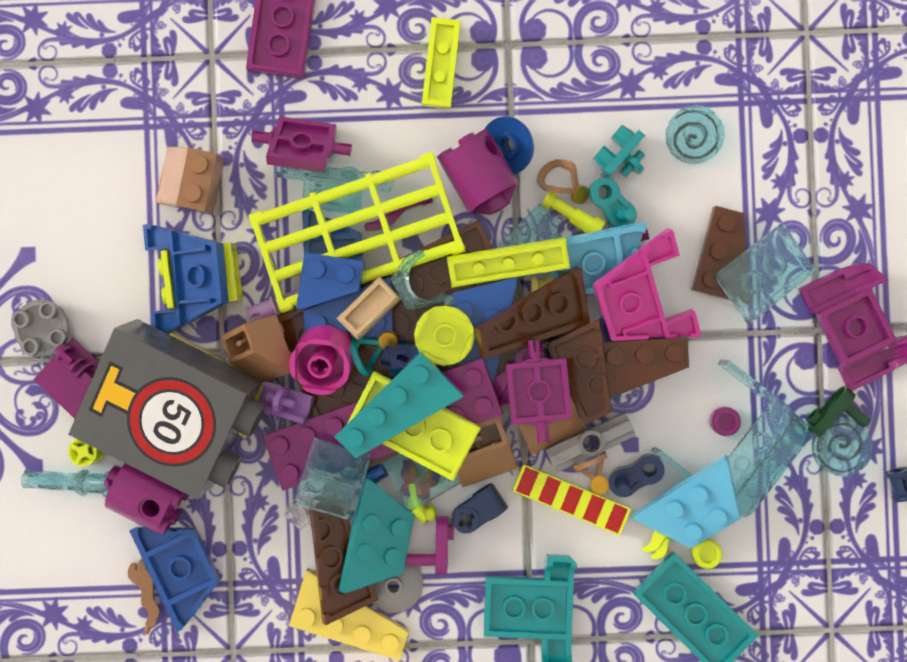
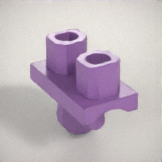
M265 381L258 401L266 405L264 413L305 426L315 398L311 395Z

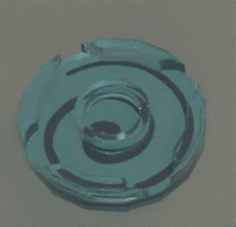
M694 105L681 109L668 122L665 136L666 144L673 156L688 164H700L713 158L722 148L725 133L724 125L721 119L719 120L715 115L714 111L704 106Z
M837 418L823 435L813 437L812 454L815 462L824 471L835 476L848 477L867 466L872 456L873 444L871 438L865 431L866 429L851 419Z

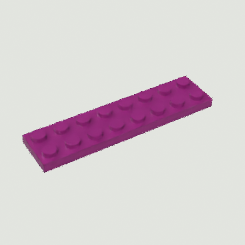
M484 358L442 372L464 394L462 398L445 408L476 424L504 414ZM358 402L307 419L305 426L296 423L262 436L282 491L397 451L380 444L355 458L335 438L347 425Z

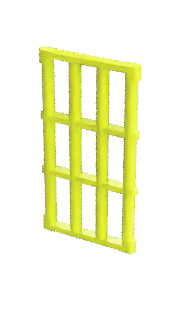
M432 151L420 155V158L375 174L370 172L358 180L317 194L312 192L309 193L310 196L265 212L260 210L248 215L277 298L279 310L282 314L295 310L298 294L285 298L279 281L301 274L303 261L275 270L270 253L323 235L328 252L321 255L345 259L388 244L393 261L363 271L362 284L376 280L378 277L382 278L394 273L402 274L406 269L450 254L454 256L466 252V246L459 235L438 172L436 156ZM429 167L431 168L436 184L381 203L376 185ZM368 188L370 189L375 205L329 221L325 220L321 204ZM440 195L445 210L444 213L390 230L386 213ZM314 208L318 225L266 242L261 225ZM379 216L384 231L383 234L335 250L330 235L331 232ZM446 224L450 225L454 241L400 259L395 245L396 241Z

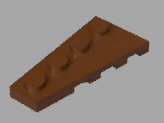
M573 267L475 327L480 356L486 359L528 345V340H533V343H535L534 340L540 339L541 341L589 324L590 318L582 268Z

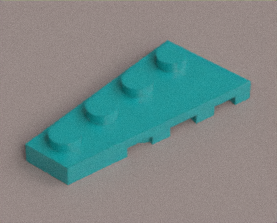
M421 351L335 438L355 458H358L462 398L464 394Z

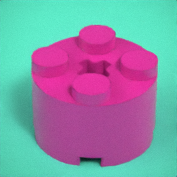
M327 325L307 329L290 357L289 368L294 380L297 379L303 385L302 388L307 392L317 395L331 394L344 385L354 365L350 352L352 341L350 334L344 330Z

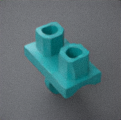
M621 125L611 139L622 150L615 155L606 146H603L593 158L596 164L603 170L601 175L604 178H609L622 162L625 166L620 173L624 177H627L632 171L641 174L644 171V167L640 161L645 157V154L641 150H638L634 156H631L630 153L646 135L640 130L635 134L629 128Z

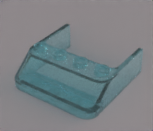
M720 360L718 362L720 367L768 403L758 419L728 456L740 517H747L756 510L810 438V431H808V425L786 403L730 360ZM656 447L651 449V452L686 479L693 475Z

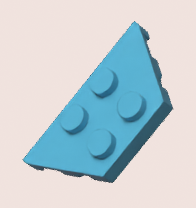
M641 221L565 237L570 268L551 271L550 274L555 279L575 266L582 268L585 293H595L593 283L639 250L642 235L647 228L646 223Z
M725 454L637 509L633 513V519L689 548H693L740 520V511L735 496V487L731 477L728 456Z

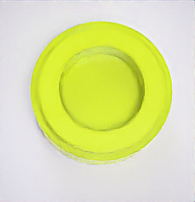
M708 538L691 549V556L694 562L701 568L711 569L720 563L722 550L714 540Z

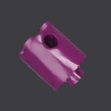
M487 129L475 135L473 132L465 135L458 140L459 147L454 150L449 148L437 156L440 165L469 214L492 215L510 204L514 190L520 184Z
M126 463L122 467L115 465L104 481V487L108 488L104 504L107 509L162 535H165L170 525L174 526L182 513L179 506L182 500L186 501L189 495Z

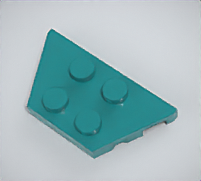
M363 477L339 591L342 593H348L403 574L415 517L413 513L374 482Z

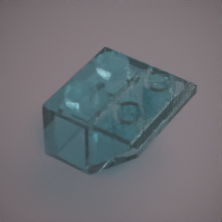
M314 438L293 504L351 520L358 505L371 455L364 453L355 458L343 446Z

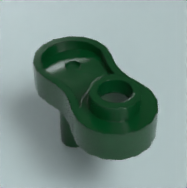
M842 386L830 396L821 409L816 408L806 418L808 422L806 429L815 437H819L834 424L843 412H846L863 428L869 425L871 419L852 403L856 394L847 386Z

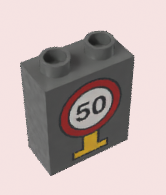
M136 319L114 328L68 435L198 500L214 484L226 489L235 476L242 461V456L232 452L231 449L239 432L251 437L263 417L266 405L255 400L263 381Z

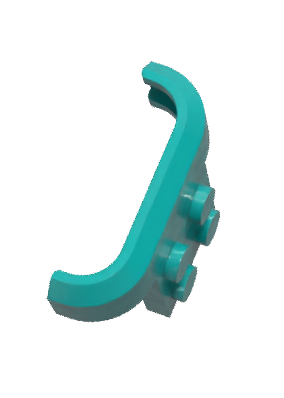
M546 554L544 578L486 575L484 637L541 639V662H572L574 573L577 563L570 555Z

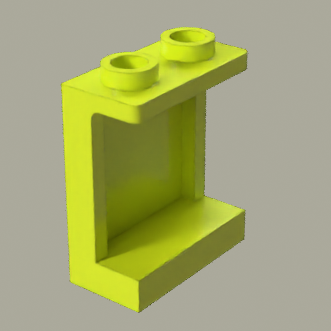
M231 242L223 243L229 303L244 302L237 245ZM166 250L161 251V258L158 259V270L160 275L164 276L165 287H162L161 290L162 300L167 305V308L171 310L175 309L170 251Z

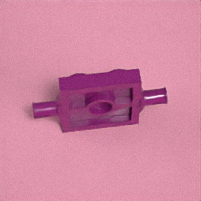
M279 116L277 125L271 132L253 130L251 135L253 143L269 144L266 154L267 165L325 173L328 161L333 154L351 156L352 144L335 142L336 124Z
M540 339L534 340L535 352L533 340H528L529 359L518 363L505 364L511 424L528 423L536 425L537 443H543L542 431L544 433V442L549 443L548 424L557 420L572 419L566 358L547 359L541 357Z

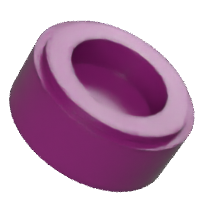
M729 407L715 409L709 420L712 430L722 436L735 434L741 425V418L738 412Z

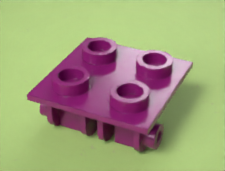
M73 337L66 345L60 344L54 350L57 355L33 380L75 419L99 361Z

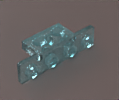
M327 165L325 173L277 166L275 177L303 181V198L310 196L309 193L316 192L317 194L363 178L365 174L370 172L359 171L354 167L332 168ZM379 170L371 171V174H375V173H378V172H381V171H379ZM394 180L376 185L377 190L390 192ZM363 190L321 204V208L325 211L347 214L361 210Z

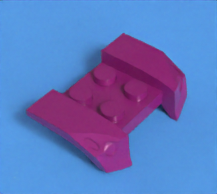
M856 263L838 269L798 288L810 314L816 315L840 364L836 367L845 385L851 391L907 364V335L895 337L871 289L889 280L870 263Z

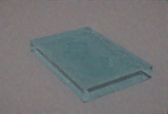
M780 224L714 275V277L744 321L752 323L816 272V270L785 224Z

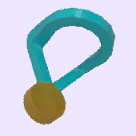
M385 330L378 339L362 337L358 341L355 337L352 338L350 346L351 356L357 369L364 377L372 375L373 365L383 349L391 350L396 347L398 337L395 332ZM360 344L378 345L366 368L359 357L358 348Z

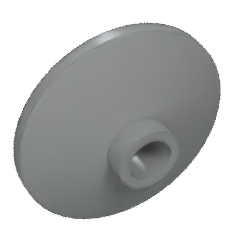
M405 561L403 574L374 583L373 586L379 600L373 602V604L379 609L391 613L403 612L411 608L420 598L423 589V577L419 567L406 565ZM396 581L399 584V588L394 591L388 587L389 582Z

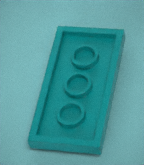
M673 551L632 592L701 662H734L759 636Z

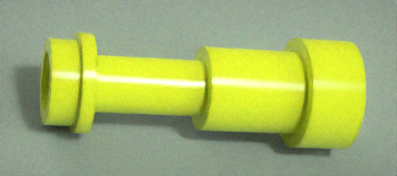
M549 191L541 204L546 207V210H549L551 207L569 219V223L585 233L601 230L606 221L598 216L594 218L580 208L574 209L557 198L559 193Z

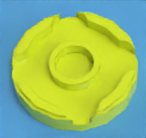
M447 305L433 307L426 311L417 321L414 332L415 344L419 352L422 351L434 364L441 366L455 364L463 360L471 351L475 339L473 325L468 316L458 308Z

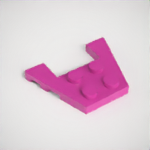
M668 228L662 231L593 283L607 334L611 341L647 340L649 337L671 339L677 338V336H690L691 338L702 336L696 312L692 309L665 318L651 271L652 265L680 256L672 229Z

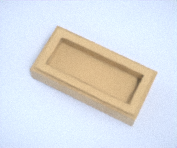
M378 277L337 319L359 341L401 298Z

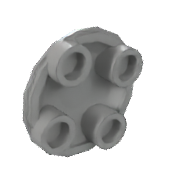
M44 299L34 300L22 306L19 311L12 315L11 320L15 339L22 352L26 355L38 357L52 356L55 354L54 350L60 344L65 345L68 341L70 333L69 319L64 310L54 302Z

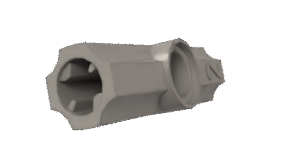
M624 412L594 427L586 428L584 431L545 450L557 473L589 457L598 456L604 450L636 436L629 418ZM588 435H595L598 440L596 447L586 450L583 446V440Z

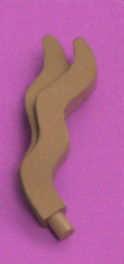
M141 559L137 570L135 563L130 565L128 578L141 589V605L148 612V619L143 633L149 634L151 628H154L160 609L154 600V582L146 569L143 559Z

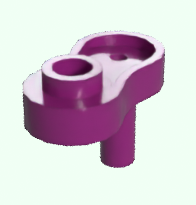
M436 516V554H407L406 565L435 566V575H447L448 540H454V523L448 522V516Z

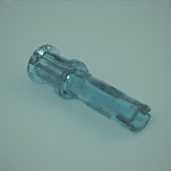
M24 470V474L21 477V485L23 488L75 491L80 496L92 493L102 494L103 497H106L108 488L104 487V481L110 471L105 472V474L90 473L89 470H82L78 473Z

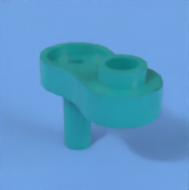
M608 177L598 178L591 183L588 190L589 198L592 203L602 210L611 227L635 222L637 213L634 205L623 197L617 183L613 179ZM600 187L606 189V195L603 198L598 194Z

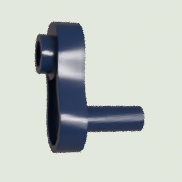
M648 453L640 456L629 465L617 467L609 476L610 490L619 497H628L641 487L658 483L664 476L665 469L662 460L658 456ZM652 463L655 465L653 471L647 472L643 468L644 465Z

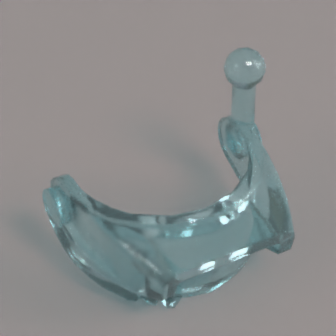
M421 250L408 255L391 277V281L408 311L443 302L448 306L452 305L454 298L451 295L447 296L446 292L431 299H421L411 290L409 273L415 262L425 256L424 251L422 252Z

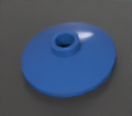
M509 116L499 117L489 122L485 129L492 135L513 173L517 174L523 171L531 162L534 153L533 138L527 126L520 120ZM510 139L514 144V149L509 146Z

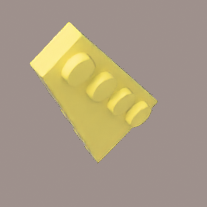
M307 568L289 626L400 661L409 629L368 606L325 626L322 623L317 575L314 571Z

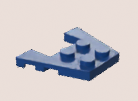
M143 225L145 251L170 249L175 309L151 311L153 327L170 334L229 303L223 243L157 225Z

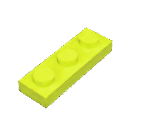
M436 17L431 19L422 106L451 109L461 20Z

